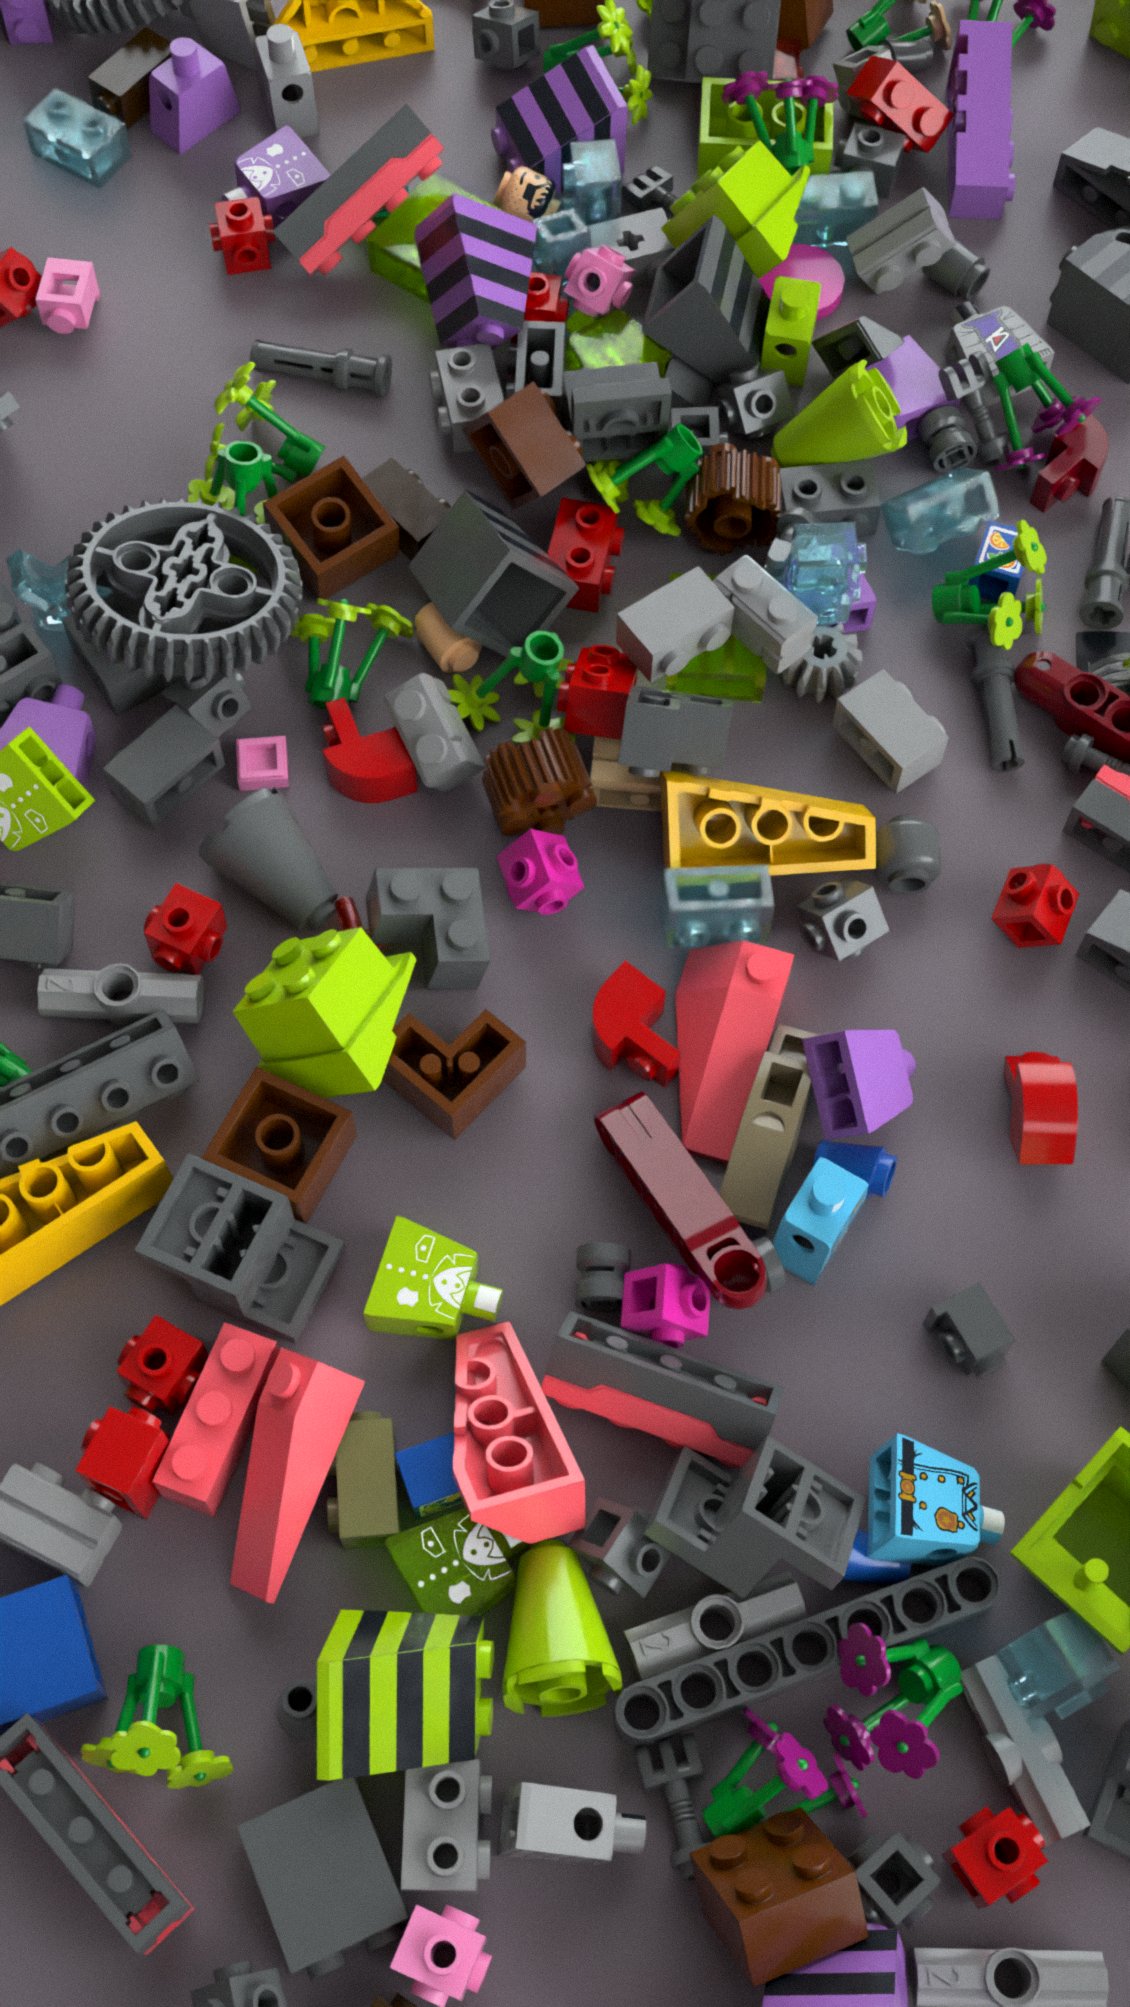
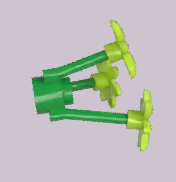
M605 0V6L598 5L596 7L598 14L603 22L598 24L597 29L565 43L550 45V50L544 52V73L546 74L581 50L577 48L600 38L603 40L610 39V45L595 49L600 57L614 54V57L617 58L626 55L631 76L636 74V80L630 79L629 84H626L624 88H617L627 103V111H632V125H636L639 119L647 117L646 101L650 100L653 96L652 91L647 89L651 81V72L649 70L644 71L642 65L638 64L637 66L636 52L632 49L633 38L631 36L633 32L628 21L625 19V9L623 7L616 9L613 0Z
M248 362L240 366L234 373L233 381L226 382L224 385L225 391L217 396L214 402L216 413L220 415L228 403L232 404L236 401L241 406L245 405V408L235 418V423L241 432L247 427L251 419L254 421L259 419L262 422L268 421L287 436L277 454V457L284 460V463L281 465L272 462V473L283 477L291 483L297 474L306 478L313 471L325 446L302 432L299 433L273 412L274 407L268 402L273 398L270 392L277 383L275 380H270L267 383L260 382L255 389L254 396H252L253 390L245 384L250 379L249 374L254 368L255 363ZM223 423L217 424L213 430L212 442L209 445L211 454L205 462L204 477L206 482L212 478L216 462H218V450L225 449L227 446L221 443L225 426Z
M535 631L529 634L522 647H512L506 660L484 682L480 675H476L469 685L459 674H454L452 682L456 690H448L452 698L451 703L458 705L457 710L462 719L469 715L471 725L477 731H481L484 728V719L493 723L499 722L500 716L489 705L497 702L500 696L490 691L514 667H519L520 672L514 678V684L523 685L533 682L534 694L537 698L542 697L541 710H536L533 714V723L525 719H514V726L521 733L514 735L511 742L515 745H520L521 742L528 743L533 738L539 740V731L546 730L549 727H552L553 731L557 728L562 730L564 727L565 718L558 717L552 720L551 712L555 688L560 690L561 682H565L559 672L566 671L568 663L574 664V662L562 658L564 648L556 633ZM568 733L571 742H574L575 736L573 734Z

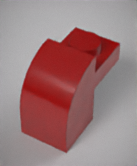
M345 697L326 703L329 723L323 724L321 727L328 748L322 751L328 780L339 793L351 800L372 804L391 801L418 792L416 767L396 727L360 737Z
M626 960L604 982L595 997L592 1014L593 1047L597 1057L609 1071L625 1057L628 1066L636 1075L646 1081L653 1079L665 1088L678 1074L681 1054L680 1051L650 1029L664 1013L666 991Z
M1037 1051L1027 1052L1022 1056H1005L1003 1075L1013 1098L1009 1138L1018 1163L1073 1164L1078 1129V1094L1072 1063L1060 1062L1058 1056H1050L1049 1054Z

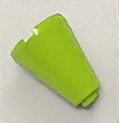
M864 359L850 366L774 436V447L771 448V456L777 460L780 468L860 461L895 452L907 444L906 426L897 429L894 416L901 413L900 406L890 386L876 367L866 371L865 366L868 361Z
M559 1540L536 1542L530 1546V1551L524 1553L519 1559L502 1682L504 1705L513 1712L525 1715L524 1704L540 1705L541 1717L575 1715L598 1709L607 1704V1692L613 1689L617 1697L622 1693V1674L579 1557L571 1548L564 1546V1543Z

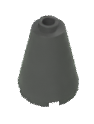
M266 787L246 797L223 816L228 824L219 836L211 829L203 839L199 847V856L208 865L299 929H304L310 925L316 930L328 922L337 912V908L333 904L338 898V893L284 795L276 787H273L272 792Z

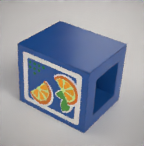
M989 520L974 565L1013 550V540L1018 535L1017 527ZM1015 560L969 579L968 584L969 586H977L980 598L993 602H998L1003 592H1010L1015 597L1024 567L1018 560Z
M454 1432L395 1453L398 1469L416 1520L464 1503L453 1478Z

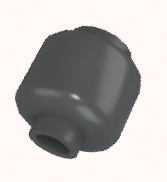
M899 815L892 818L888 824L882 826L876 832L875 873L877 879L898 894H915L926 890L930 883L941 873L938 831L931 824L919 820L914 815Z

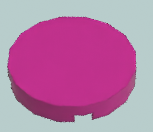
M800 243L792 244L786 259L758 279L770 300L772 298L775 278L778 276L814 281L822 284L816 321L832 314L840 304L845 282L841 265L830 253L817 246Z

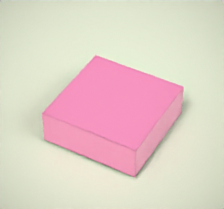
M286 735L236 739L237 780L240 791L259 790L266 787L268 789L273 787H289Z

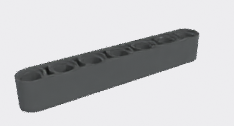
M974 1556L962 1558L632 1684L624 1689L617 1699L613 1716L615 1730L619 1737L629 1745L637 1747L648 1746L742 1710L746 1706L750 1707L838 1673L843 1661L838 1651V1644L841 1639L848 1638L847 1623L852 1617L860 1616L868 1619L875 1627L876 1636H880L884 1640L886 1649L906 1646L920 1637L926 1639L975 1620L983 1615L999 1597L1001 1591L999 1573L991 1563L983 1558ZM969 1576L977 1580L983 1591L982 1601L970 1602L961 1597L957 1591V1577ZM915 1596L922 1599L929 1608V1621L926 1623H916L908 1619L902 1608L903 1598ZM801 1637L811 1638L816 1641L822 1651V1661L812 1666L799 1662L793 1654V1641ZM745 1658L759 1660L767 1669V1683L759 1687L747 1686L737 1675V1663ZM690 1679L703 1680L712 1690V1703L706 1708L701 1709L690 1707L681 1697L680 1688L683 1683ZM636 1700H643L653 1705L658 1717L655 1726L643 1731L631 1727L624 1716V1709L628 1704Z

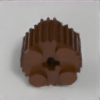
M729 443L713 445L709 449V456H703V461H696L701 470L686 483V526H689L690 533L695 532L694 537L700 538L702 550L710 549L712 554L720 552V556H724L726 553H733V549L736 546H739L741 549L745 548V545L755 546V542H757L758 547L763 545L770 546L771 541H774L776 535H778L776 524L781 516L782 480L777 460L772 457H757L756 452L747 454V450H742L741 453L737 452L736 447Z
M552 727L538 732L539 740L533 738L528 743L523 741L518 747L513 746L511 741L497 744V749H491L489 751L490 755L484 756L487 770L483 771L482 783L503 835L509 836L520 833L522 836L529 829L561 835L565 831V821L573 820L574 815L586 812L597 804L594 788L575 742H571L566 730L561 731L560 728H557L553 731Z

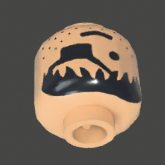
M520 166L513 173L505 172L492 205L498 207V210L536 224L537 233L542 224L551 227L561 201L553 198L556 184L552 179L527 167Z

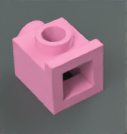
M48 257L36 296L42 324L48 325L50 329L60 334H70L74 328L87 329L94 303L99 300L100 296L93 263ZM62 280L78 282L77 285L63 284Z

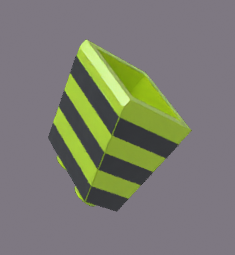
M341 1609L317 1660V1780L347 1779L475 1760L481 1736L491 1735L493 1723V1698L483 1697V1678L491 1679L494 1642L484 1640V1617Z

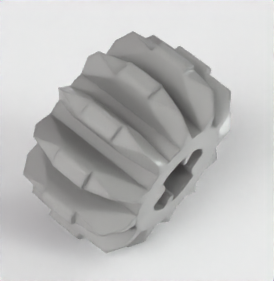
M823 616L817 622L816 629L813 632L812 647L785 669L782 677L784 686L797 685L796 693L798 698L809 692L814 694L818 704L824 698L825 693L837 700L843 695L844 688L852 689L857 682L858 670L861 669L863 661L862 651L857 649V635H843L844 628L842 622L833 628L826 626Z

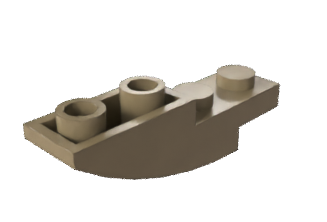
M778 1024L769 1051L764 1052L742 1116L719 1194L738 1222L766 1230L770 1226L798 1145L799 1131L814 1091L802 1039L819 1036L820 1034Z

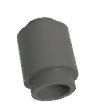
M953 237L956 246L943 253L940 260L935 264L923 266L922 271L955 297L963 296L970 300L985 285L990 269L984 265V258Z

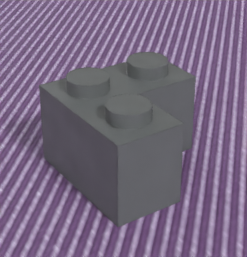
M631 686L626 704L618 765L629 766V773L642 777H659L660 771L670 772L672 762L681 763L683 771L694 774L707 775L712 773V768L723 769L733 700Z
M375 868L365 898L369 937L374 944L421 943L427 990L478 989L490 963L478 868Z

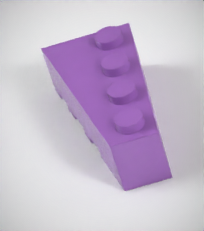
M959 21L945 88L946 108L955 115L946 127L948 217L1001 220L1005 201L1013 200L1015 173H1009L1014 156V141L1010 140L1013 121V109L1010 108L1012 22Z

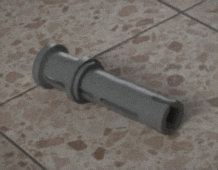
M259 339L253 342L250 353V362L255 363L254 370L261 369L332 381L339 390L347 391L350 387L372 390L379 397H385L390 387L392 359L390 355L386 354L375 358L354 354L353 349L343 348V350H339L336 354L264 342Z
M1115 496L1113 511H1111L1113 502L1111 497L1103 502L1095 563L1087 571L1084 580L1088 593L1087 599L1081 604L1079 615L1084 624L1096 629L1114 628L1122 622L1124 617L1121 597L1127 590L1129 583L1128 574L1123 567L1130 527V499L1124 496Z
M980 625L971 629L965 637L967 647L972 650L975 665L971 678L973 684L981 690L992 756V768L1000 772L1002 770L1001 762H1004V771L1009 772L1022 767L1025 763L1011 691V684L1015 679V666L1009 661L1007 650L1002 649L1001 646H994L991 643L988 626Z

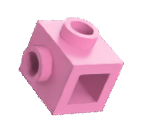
M602 244L600 249H584L582 254L577 252L573 256L566 269L565 278L569 281L563 292L575 298L572 305L587 315L597 317L598 313L602 315L616 312L617 308L621 310L628 301L634 287L631 281L637 270L625 264L626 257L609 246ZM594 274H597L600 278V286L597 290L589 286Z
M416 1905L390 1968L414 1979L409 1991L410 1993L435 2005L445 2007L449 1996L462 2002L467 1989L478 1994L493 1956L482 1951L487 1938L475 1932L480 1921L479 1919L449 1905H445L441 1916ZM444 1944L452 1945L456 1951L454 1962L446 1968L437 1967L434 1962L436 1950Z

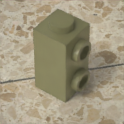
M375 1411L352 1413L327 1473V1476L337 1475L338 1497L327 1499L329 1533H339L344 1550L402 1545L398 1471L395 1457V1428L392 1417L382 1418V1414Z

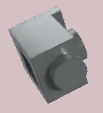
M980 1282L931 1306L923 1321L928 1332L936 1328L940 1330L941 1333L938 1334V1339L947 1358L953 1364L959 1362L966 1375L974 1372L977 1379L983 1378L1005 1365L1007 1361L1004 1356L1015 1341Z

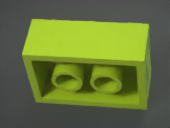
M703 77L696 180L709 169L714 170L717 166L720 167L718 163L737 146L740 145L746 151L759 140L746 104L738 105L736 101L726 104L721 99L724 93V86L734 82L736 79ZM767 80V81H768V84H774V83L784 82V81H770V80ZM775 91L761 92V95L755 101L773 145L775 144V136L786 132L784 99L776 100ZM794 99L796 131L801 132L802 139H804L807 106L801 104L800 100ZM834 102L817 107L813 139L814 162L809 164L811 171L805 188L827 189L833 152Z

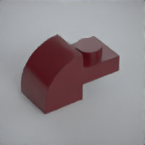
M1092 414L1068 433H1063L1060 436L1056 434L1054 436L1045 464L1046 467L1038 474L1029 502L1042 513H1045L1058 500L1061 503L1066 502L1076 489L1086 497H1089L1095 490L1109 451V440L1104 427Z

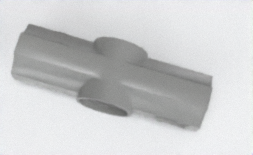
M122 963L110 964L101 971L44 968L43 973L39 975L37 988L38 1011L41 1017L106 1019L115 1027L125 1028L164 1009L172 1022L199 1023L203 1015L204 981L202 975L140 973L130 965ZM120 991L132 992L128 998L122 1001L111 1000Z
M790 1571L759 1581L745 1598H742L733 1591L724 1595H709L700 1600L697 1605L623 1632L634 1670L639 1680L643 1681L808 1618L798 1584ZM709 1613L721 1614L727 1618L731 1625V1635L719 1641L709 1639L700 1628V1619Z
M1005 1653L993 1655L961 1671L962 1679L960 1684L963 1687L968 1704L984 1733L982 1743L989 1763L1000 1782L1007 1788L1011 1787L1022 1812L1039 1830L1045 1842L1042 1848L1090 1826L1087 1814L1083 1810L1073 1787L1060 1765L1063 1757L1057 1738L1044 1716L1039 1711H1033Z
M1014 1947L1005 1949L911 1948L909 1971L913 2007H1107L1109 1993L1108 1971L1102 1951L1025 1950ZM1002 1960L1013 1963L1021 1974V1989L1013 1998L1005 1997L995 1986L994 1971Z

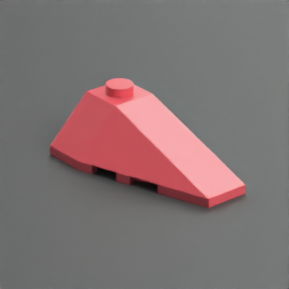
M744 940L689 950L675 993L677 1050L681 1052L679 1061L681 1143L689 1154L728 1165L764 1052H768L789 981L794 954Z
M510 1321L458 1334L456 1336L453 1478L471 1521L529 1544L586 1528L585 1479Z
M281 1347L258 1402L231 1571V1585L265 1602L274 1604L365 1381Z

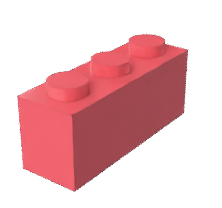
M226 1322L223 1323L152 1480L163 1498L212 1517L216 1516L253 1432L259 1399L266 1385L268 1375L280 1352L277 1341Z

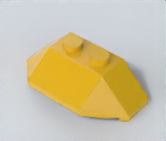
M288 0L273 24H285L298 32L311 72L435 50L433 15L431 10L420 0Z

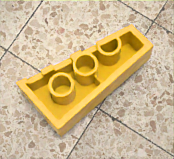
M672 770L670 772L660 771L664 868L671 883L876 869L875 817L862 804Z
M137 1121L68 1147L67 1154L42 1163L38 1158L18 1166L20 1172L0 1179V1306L147 1211L159 1201H162L174 1178L165 1160Z

